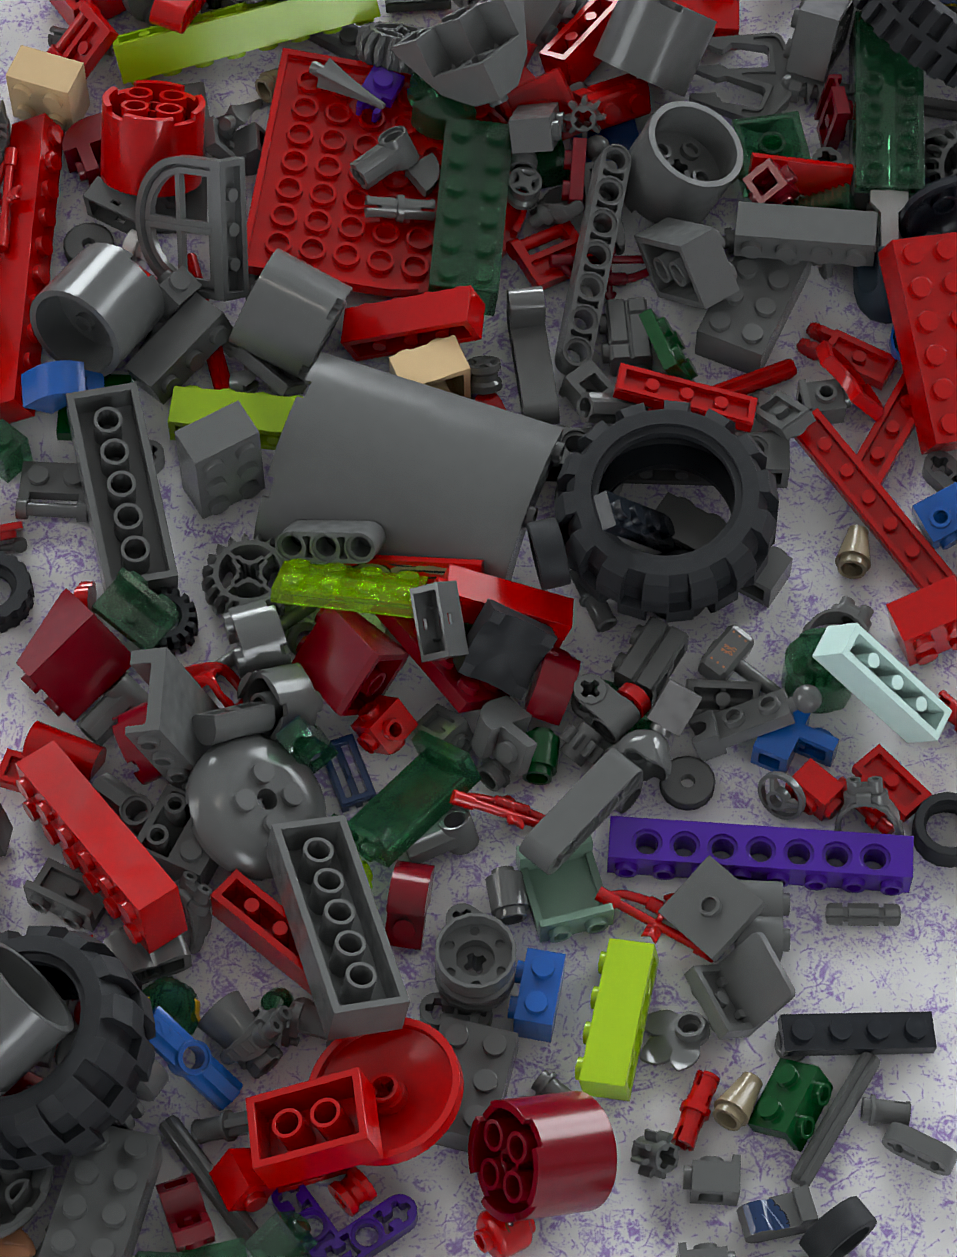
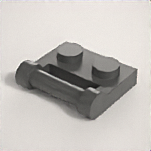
M23 461L19 494L15 506L16 519H28L29 516L76 518L77 522L88 523L89 519L77 463ZM31 499L77 501V504L31 502Z

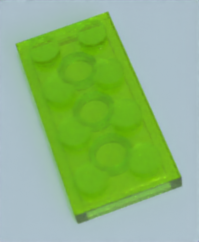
M295 558L289 561L284 560L271 588V602L414 618L409 589L427 585L428 577L419 576L414 571L391 573L383 572L378 567L369 566L355 569L347 568L342 563L332 562L320 565L311 564L306 559Z

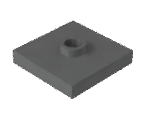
M709 855L658 912L711 960L716 962L767 905Z

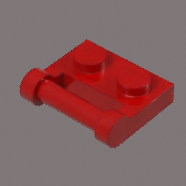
M84 0L79 6L80 12L56 45L52 44L46 52L84 63L87 79L119 34L102 16L100 9L95 4Z
M569 220L562 224H554V226L523 239L514 238L509 240L505 246L509 257L517 262L531 286H542L543 290L570 279L559 268L549 267V255L571 254V256H575L579 233ZM558 238L565 240L530 255L528 251Z

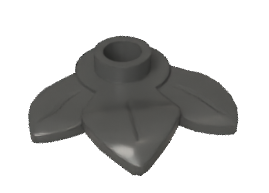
M667 1009L649 1013L645 1031L652 1037L642 1048L639 1057L641 1061L655 1066L664 1065L671 1061L673 1068L678 1072L690 1068L700 1057V1046L709 1039L710 1026L708 1021L695 1011L677 1014Z

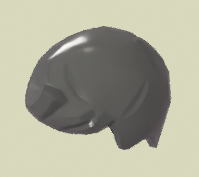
M637 729L622 736L615 745L606 749L607 752L611 748H615L641 768L644 772L643 781H648L653 777L662 781L669 779L672 767L669 744L666 738L655 730Z

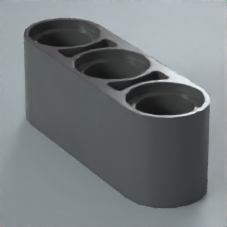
M300 519L290 523L277 537L275 548L277 554L288 562L364 564L371 561L386 543V534L382 526L373 521ZM291 536L298 538L302 546L295 544ZM325 536L333 539L336 547L330 545L326 541ZM359 537L367 539L371 548L363 545Z

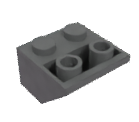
M167 784L137 839L174 882L177 879H181L184 871H191L197 875L196 881L199 884L209 885L219 865L203 850L193 834L191 826L194 824L190 815L189 805H185L186 792Z

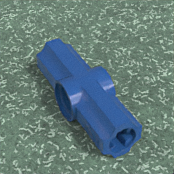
M156 1006L152 1010L156 1037L148 1040L154 1046L155 1052L167 1062V1066L173 1074L183 1077L218 1111L224 1110L240 1094L243 1084L211 1055L207 1044L200 1040H195L160 1006ZM187 1048L192 1050L195 1055V1064L191 1069L183 1063V1053Z

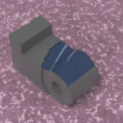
M808 1185L793 1188L792 1192L769 1197L767 1200L748 1202L736 1210L747 1243H760L803 1234L818 1220Z

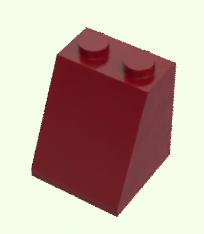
M66 588L48 612L16 664L25 672L20 679L35 694L42 689L48 695L43 702L58 717L65 712L75 722L131 667V652L92 611Z
M345 602L328 603L316 614L314 619L316 624L310 634L303 637L296 647L297 654L292 664L299 663L303 666L314 689L321 694L322 698L339 716L358 715L360 709L367 703L374 701L378 695L384 696L409 657V654L402 646Z

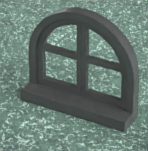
M180 155L168 157L157 162L150 168L142 180L135 207V223L139 245L152 272L159 278L168 269L172 273L177 270L162 251L157 238L156 228L177 231L178 269L184 265L188 270L186 232L209 235L210 279L195 277L202 284L197 293L205 299L223 302L248 297L245 158L234 156L216 159ZM184 174L207 177L208 221L186 218ZM175 175L176 217L155 214L156 200L162 186L169 178Z

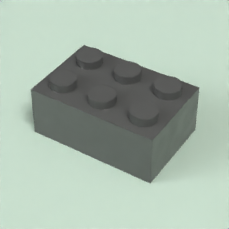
M801 0L800 6L795 8L790 27L795 28L792 39H788L783 58L788 59L785 71L822 82L825 81L846 45L855 8L853 0Z
M667 217L634 235L658 297L706 310L740 291L736 282V269L728 261L723 249L725 247L724 238L715 227Z
M239 400L174 431L182 487L202 519L211 515L221 514L229 506L243 499H251L261 490L265 489L260 434Z
M443 1015L438 1031L447 1039L458 1057L463 1072L464 1092L455 1120L447 1132L434 1145L468 1152L469 1134L475 1116L483 1115L488 1106L491 1105L490 1101L506 1098L518 1052L519 1033Z

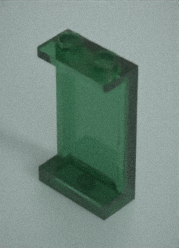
M420 730L411 739L418 756L349 821L347 820L357 851L368 862L376 861L389 868L454 806L450 804L453 790L456 789L468 793L482 779L469 752L423 730Z

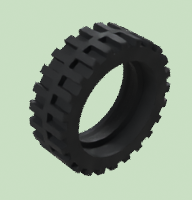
M853 0L855 8L862 11L861 17L865 23L871 24L874 28L873 32L890 44L889 48L896 54L899 52L908 59L910 65L915 68L918 66L926 72L927 76L934 80L938 78L951 88L957 86V14L939 0Z

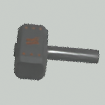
M737 625L728 626L718 639L712 642L698 665V672L707 680H728L736 672L747 681L761 682L760 691L764 694L781 689L745 661L754 646V639Z

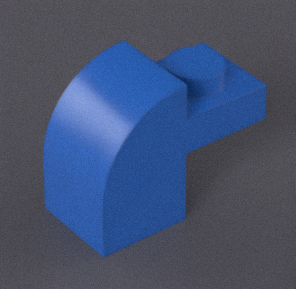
M60 360L37 365L21 374L23 407L53 414L66 406V393L104 387V376L101 373L85 370L84 362Z
M797 710L793 712L794 724L757 737L753 745L750 763L769 771L787 773L797 753L831 767L836 757L839 739L823 728L810 727L811 713H803Z

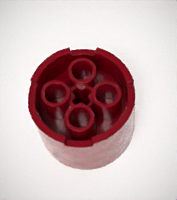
M568 1091L490 1101L491 1105L488 1106L483 1115L475 1116L468 1141L470 1174L477 1173L478 1181L484 1194L481 1200L482 1205L497 1220L517 1222L588 1212L599 1208L609 1197L617 1172L616 1141L611 1123L604 1109L589 1094L582 1091Z

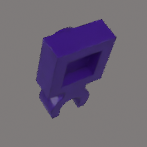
M374 64L362 87L383 101L386 105L385 107L391 108L404 86L405 76L391 70L388 71L381 66L375 67ZM359 100L357 101L356 115L360 116L364 109L373 110L372 122L376 123L380 119L382 109Z

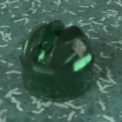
M272 988L263 995L261 1007L265 1010L276 1008L280 999H282L283 1005L289 1008L294 997L285 988Z

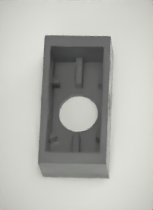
M97 176L83 194L87 214L126 234L131 229L136 230L135 207L137 196L115 190L105 184L101 177ZM119 218L121 220H124V224L117 221V219Z
M457 581L435 582L410 588L421 661H439L469 654Z

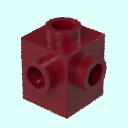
M770 158L742 179L750 190L748 197L751 202L793 205L794 200L801 195L795 185L798 178L790 167L786 164L781 167Z

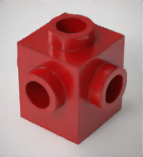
M378 695L374 701L367 703L360 709L359 717L350 726L358 735L357 742L365 751L371 754L391 755L405 745V739L419 724L399 698Z

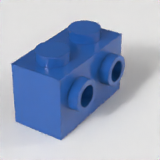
M957 482L912 505V516L925 539L934 549L941 546L943 550H946L957 544Z
M527 948L525 961L518 960L514 983L520 984L518 996L511 995L507 1018L514 1019L513 1032L519 1033L518 1037L551 1043L565 973L566 954Z

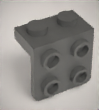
M762 932L752 933L720 963L693 966L684 974L691 987L693 996L701 1005L709 1020L711 1029L716 1033L719 1040L749 1037L789 1003L796 993L784 968Z

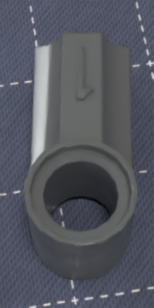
M395 126L384 131L379 136L376 146L350 163V171L361 187L368 190L392 172L403 171L412 167L418 162L420 156L404 126Z
M582 392L580 400L577 401V414L581 418V423H598L603 420L607 424H615L617 411L637 404L613 398V393Z
M127 672L103 693L104 696L77 723V726L91 741L101 746L114 734L112 726L116 723L112 721L113 717L148 701V693Z
M109 772L101 776L99 775L91 785L131 832L138 836L154 805L145 795L136 793ZM147 811L144 818L134 821L135 816L139 812Z
M456 805L443 809L438 815L437 822L400 837L409 861L414 863H423L446 852L455 855L468 854L479 843V836L470 811Z

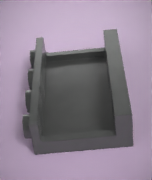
M167 647L131 651L130 665L149 685L145 724L127 726L125 728V736L172 786L186 792L187 781L195 763L200 756L215 745H203L199 742L194 733L192 717L195 714L220 708Z

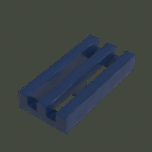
M353 733L317 745L319 755L342 813L349 811V808L356 806V808L362 807L363 803L370 801V804L378 802L377 794ZM348 745L366 792L359 793L341 746ZM333 749L351 797L346 798L329 755V750Z

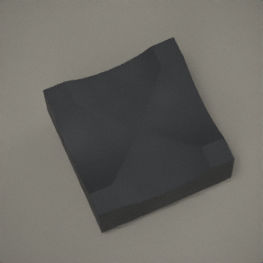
M488 598L466 635L469 654L454 657L452 661L459 673L489 683L508 695L522 700L536 668L544 656L552 649L558 638L550 626Z

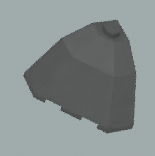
M481 0L468 11H466L465 7H462L440 18L442 23L420 28L391 47L393 53L441 96L474 107L489 103L490 107H495L509 99L507 94L519 85L527 57L524 0Z

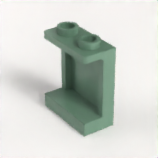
M591 835L551 875H547L519 852L520 846H516V866L518 871H521L523 874L528 905L540 943L549 940L552 943H558L569 939L573 934L585 931L590 934L598 933L605 930L609 925H613L614 908L612 903L603 905L594 900L601 886H604L593 855Z

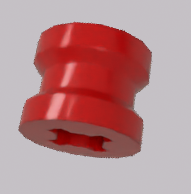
M355 1166L346 1170V1175L342 1180L333 1181L328 1185V1190L334 1200L351 1217L359 1212L361 1204L365 1201L371 1202L377 1197L373 1185Z

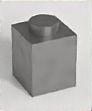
M668 678L647 714V718L653 721L650 728L667 738L672 733L680 737L702 697Z

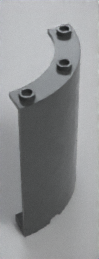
M322 352L305 379V384L310 386L304 398L296 397L279 438L268 472V476L274 477L269 497L263 495L261 498L253 539L260 533L263 537V542H267L272 537L276 541L277 537L290 523L300 519L373 521L381 525L386 534V543L376 555L484 560V574L511 581L527 529V523L536 521L538 508L535 505L554 463L560 464L563 458L566 444L561 442L564 428ZM291 536L295 544L302 546L298 538ZM325 536L326 541L336 547L334 540ZM359 537L363 545L371 548L367 539ZM330 563L340 567V563Z

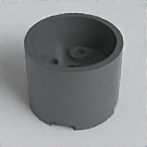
M618 0L593 56L649 83L685 97L713 36L717 21L671 0Z
M674 101L661 106L653 114L628 150L631 155V167L623 203L631 213L636 210L641 216L654 224L667 217L700 224L742 168L743 149L735 130L717 112L695 102Z
M90 244L86 249L80 251L32 301L30 307L32 329L41 346L55 361L84 362L85 370L101 373L105 377L119 366L162 318L165 305L159 283L154 275L147 276L131 260L133 257L132 253L113 244Z
M277 248L250 292L233 327L229 342L304 381L313 367L315 359L318 358L347 304L345 299L351 294L353 288Z
M0 942V1096H3L74 1029V1021L67 1005L50 982L22 955Z

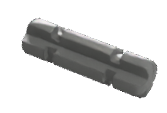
M828 903L825 918L828 925H843V922H848V926H879V922H884V926H898L901 921V909L898 904H884L883 907H879L878 903H848L847 907H842V903Z

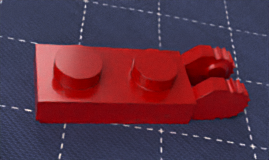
M816 322L809 324L806 333L817 342L802 338L796 345L798 352L814 361L819 360L815 348L823 340H827L854 365L855 370L862 376L865 383H869L870 386L881 391L898 363V360L896 359L895 361L890 353L838 329L833 330Z

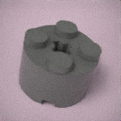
M271 596L229 608L227 613L222 614L228 642L230 645L237 644V647L233 648L240 678H243L247 673L292 664L290 653L286 654L284 649L287 642L274 604L272 605Z
M299 663L285 664L247 673L241 679L237 690V699L243 698V703L264 702L274 704L275 724L270 731L254 734L253 736H261L277 742L283 740L276 733L298 715L314 726L317 713L323 709L321 694L314 689L310 678Z

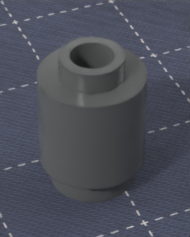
M500 866L491 871L492 874L485 879L492 916L501 920L505 925L524 921L527 918L526 911L529 909L522 872L514 870L513 866Z

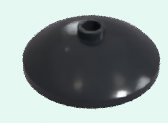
M957 175L947 176L927 184L907 201L898 219L899 232L902 238L925 236L928 231L941 234L957 232Z

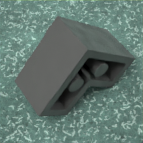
M524 0L527 40L535 43L537 46L548 44L558 33L557 25L561 19L573 18L588 0Z

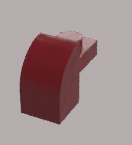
M102 112L75 122L66 131L62 141L69 173L77 171L80 182L87 180L89 187L97 176L101 177L98 164L101 162Z
M553 647L536 668V674L525 697L524 709L533 718L559 726L571 699L581 661L572 657L567 651Z
M397 860L391 877L386 906L385 931L391 946L415 950L422 949L427 909L431 902L434 865Z
M193 1172L155 1185L177 1254L216 1241L213 1225L206 1211L199 1185Z

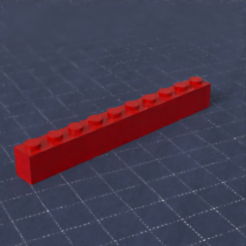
M46 113L14 123L11 127L10 147L18 150L17 167L13 171L12 189L17 185H20L21 189L18 193L20 199L10 204L8 251L0 253V426L34 417L36 410L23 407L21 374L41 364L42 346L31 326L30 307L35 297L50 282L57 198L59 197V179L62 168V141L64 137V130Z

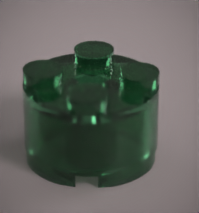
M826 628L806 630L789 644L785 652L781 675L782 688H785L789 697H792L795 690L801 685L810 684L820 690L822 704L813 712L815 714H824L843 709L852 695L851 691L812 657Z

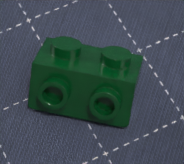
M780 1058L750 1116L748 1125L753 1132L785 1139L793 1150L801 1152L807 1140L813 1135L815 1124L824 1106L828 1104L831 1098L833 1085L819 1066Z

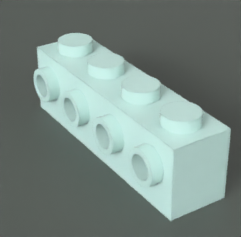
M858 623L827 626L812 657L907 743L938 741L952 710Z

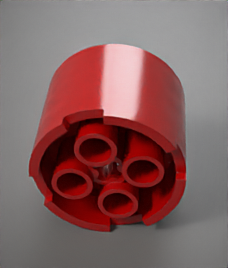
M159 80L134 81V87L118 90L117 87L112 86L107 89L102 96L100 176L103 182L115 190L137 196L146 173L162 159L180 155L203 157L205 98L201 94L193 96L186 93L185 85ZM184 174L185 193L196 189L202 182V176ZM175 175L165 182L158 197L175 196Z

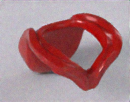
M204 662L184 667L202 688L208 685L224 707L243 704V698H240L234 704L223 693L216 680V675H222L231 683L236 691L238 690L241 679L227 665L219 662Z

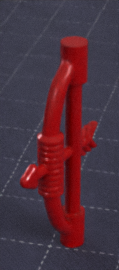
M14 147L5 148L4 159L0 165V188L4 178L3 194L0 192V253L8 251L10 204L20 199L18 193L21 186L17 185L12 189L13 171L16 170L18 150Z
M455 789L450 797V804L468 810H473L474 808L505 818L508 825H515L522 830L524 825L534 828L545 816L531 809L530 805L516 802L510 795L503 797L495 795L493 797L479 793H465Z
M601 886L594 900L603 905L612 903L614 910L617 908L646 924L647 926L641 937H651L654 944H656L663 933L692 949V953L713 963V960L681 932L663 923L665 918L658 912L665 904L663 901L654 896L649 897L629 890L610 891ZM674 893L664 895L663 899L667 902ZM620 899L642 904L646 910L658 916L655 919Z

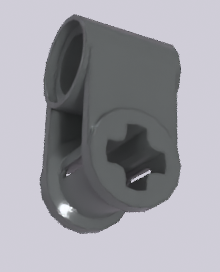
M584 674L575 681L574 694L571 699L572 711L599 733L606 742L616 744L641 719V714L636 706L626 697L621 696L596 674Z

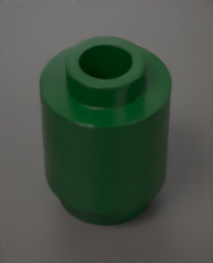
M535 727L532 731L525 733L538 744L528 773L522 775V778L530 784L546 785L552 781V777L557 773L561 740L559 736L554 734L553 730L546 727Z

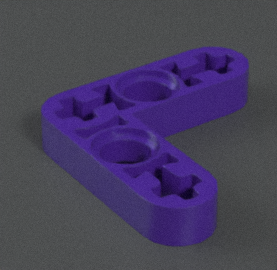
M304 1184L288 1191L290 1193L297 1191L296 1201L302 1210L297 1215L295 1208L288 1200L281 1203L283 1199L282 1192L278 1193L277 1188L271 1195L275 1211L308 1257H327V1253L331 1251L334 1255H339L347 1250L346 1243L344 1242L346 1239H349L353 1251L358 1254L355 1257H374L409 1233L418 1221L415 1201L407 1195L395 1194L338 1232ZM398 1207L401 1211L407 1208V1220L403 1222L400 1218L394 1219L388 1223L390 1233L386 1234L382 1223L377 1218L382 1217L383 1223H386L393 1217V1208ZM308 1219H317L322 1223L323 1230L316 1237H307L300 1231L302 1223ZM365 1227L375 1229L379 1235L377 1242L371 1246L360 1245L356 1240L357 1232ZM351 1250L341 1257H353Z

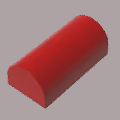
M36 721L32 725L23 746L22 755L26 757L54 740L88 781L93 778L105 763L107 749L104 746L40 721Z

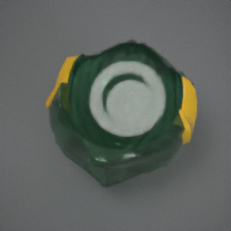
M164 976L158 978L142 990L150 999L152 1010L156 1006H160L191 1036L194 1034L201 1020V1004L192 987L180 982L179 979L173 976Z

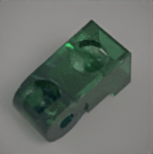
M298 715L276 733V737L283 747L299 764L307 765L314 774L339 754L321 728L316 724L314 726L311 725L301 715ZM324 751L317 759L310 761L316 754Z

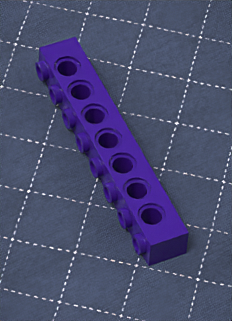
M610 816L607 873H615L617 876L631 878L636 875H649L659 880H671L675 877L689 878L710 855L738 880L783 881V887L797 885L805 886V888L815 891L826 888H841L849 893L871 890L881 891V893L889 896H896L902 893H909L913 880L914 836ZM648 846L654 849L655 852L643 854L638 851V848ZM687 849L692 852V855L683 857L675 851ZM723 851L729 854L730 857L719 859L713 853ZM754 854H762L766 856L768 860L764 862H758L754 860L751 856ZM798 856L803 858L806 863L795 864L789 858ZM837 859L840 860L844 865L841 867L831 866L827 862V860ZM870 861L876 862L882 868L877 870L870 869L865 863Z

